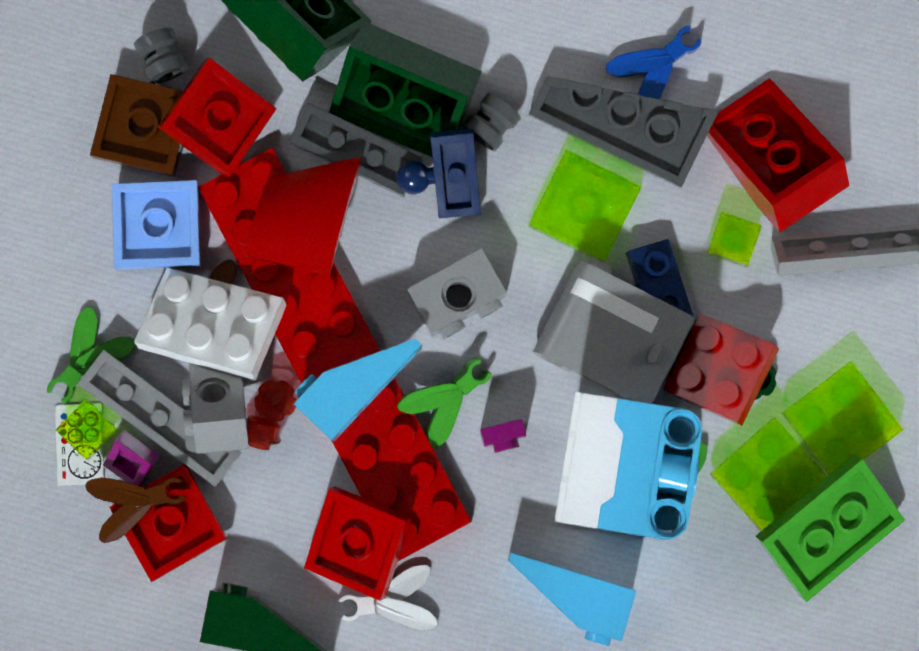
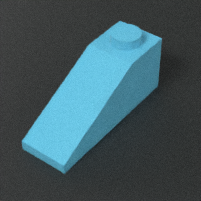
M412 339L325 371L318 378L312 374L295 391L299 399L294 405L334 442L422 349V344L416 339Z
M510 552L508 561L579 629L586 630L584 639L606 646L610 645L611 638L622 641L635 598V590Z

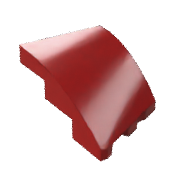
M351 158L269 177L255 213L244 255L253 259L330 276L350 199L353 196L361 159Z

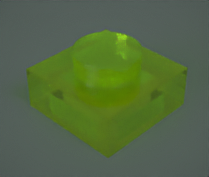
M721 212L706 254L747 267L762 225Z
M87 399L56 429L85 460H90L119 430Z

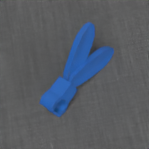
M685 26L679 30L677 37L666 45L664 49L641 50L616 56L606 65V71L610 75L617 77L647 73L638 94L640 96L660 99L669 79L673 63L686 54L696 52L702 40L698 39L694 46H685L681 42V37L686 33H690L691 26Z

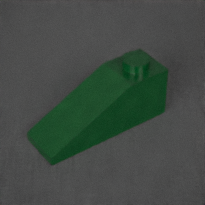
M222 583L221 590H210L201 632V643L243 651H327L258 597L247 595L248 587Z

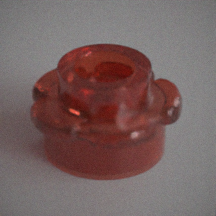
M269 380L259 387V394L254 400L255 407L258 413L265 415L267 420L279 422L285 418L284 416L291 415L295 411L296 406L294 403L297 400L293 396L294 389L289 383L282 380L279 382ZM275 396L280 398V402L277 405L272 403V398Z
M248 416V445L261 450H269L271 444H279L281 439L278 435L281 425L265 417Z

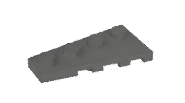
M551 76L546 77L529 112V116L679 188H682L718 114V110L684 105L679 102L605 89L600 86Z

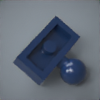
M473 128L430 132L433 167L427 168L419 161L404 163L398 169L396 175L399 188L407 194L416 195L425 191L429 185L435 184L439 219L481 215Z
M669 239L632 249L625 253L635 281L633 286L694 317Z

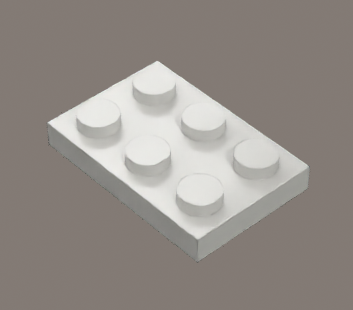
M166 268L134 342L141 350L255 381L287 305L282 297Z

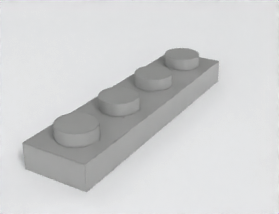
M919 224L771 236V252L778 276H798L808 273L843 272L854 269L919 264Z
M105 350L101 352L78 382L79 386L215 487L218 486L242 454L239 450L196 454L194 436L185 437L183 411L185 410Z

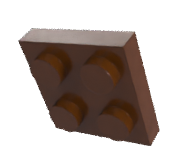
M110 74L90 156L102 161L175 177L182 145L159 129L158 126L183 91Z

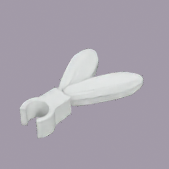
M417 565L400 573L392 579L387 596L381 601L369 596H342L339 598V601L343 602L347 599L355 601L357 611L352 616H345L343 614L341 619L353 621L361 615L377 612L389 620L412 629L430 630L435 628L438 622L429 610L402 601L425 584L430 575V567L427 565Z

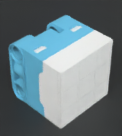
M575 392L555 522L660 540H670L680 536L686 530L689 521L691 501L694 498L700 461L698 455L702 435V424L698 416L692 411L682 408Z

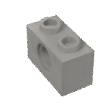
M483 248L474 251L407 288V293L431 337L440 333L443 339L464 329L466 326L463 320L478 313L480 318H484L502 308L503 305L500 300L505 298L507 294ZM463 286L469 290L471 300L466 306L458 308L449 304L446 295L452 287Z
M189 363L190 379L182 380V394L184 406L191 405V410L183 411L185 437L194 436L196 454L249 449L243 377Z

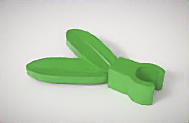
M91 307L83 309L76 319L71 342L70 365L67 366L58 378L53 379L47 387V393H52L54 386L59 383L68 386L69 392L66 397L61 399L62 404H66L72 399L78 382L103 350L118 361H121L132 352L136 345L134 338L117 337L94 348L98 320L95 311Z
M476 357L468 359L464 363L463 369L451 380L452 383L447 382L419 388L408 392L398 401L397 408L404 413L417 414L435 409L427 430V439L433 449L440 447L450 436L462 404L463 394L468 395L478 385L485 384L491 378L492 373L487 370H483L479 377L473 378L472 369L475 365L481 364V359Z

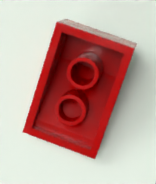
M770 78L719 111L707 134L755 205L779 232H782L850 186L843 156Z

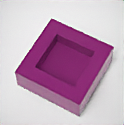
M522 419L480 429L483 446L493 445L495 453L520 447L518 439L526 437Z
M124 430L116 438L103 466L125 482L142 486L155 465L159 454Z

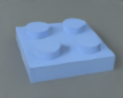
M197 180L112 184L114 268L116 270L202 267L199 182Z

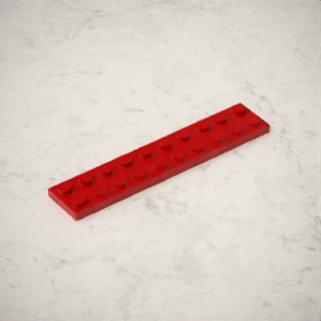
M272 147L238 165L231 177L226 178L223 175H219L198 186V189L251 289L284 299L287 306L275 335L302 384L312 374L318 378L325 371L372 355L381 350L334 262L331 275L326 276L249 258L244 255L255 213L268 178L286 174ZM394 378L332 443L362 498L412 518L398 561L472 521L415 414L404 413L397 408V403L404 394Z

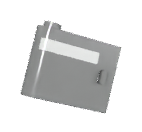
M590 257L588 263L579 261L533 353L557 367L573 371L628 400L652 404L695 317L611 275L613 268L598 259Z

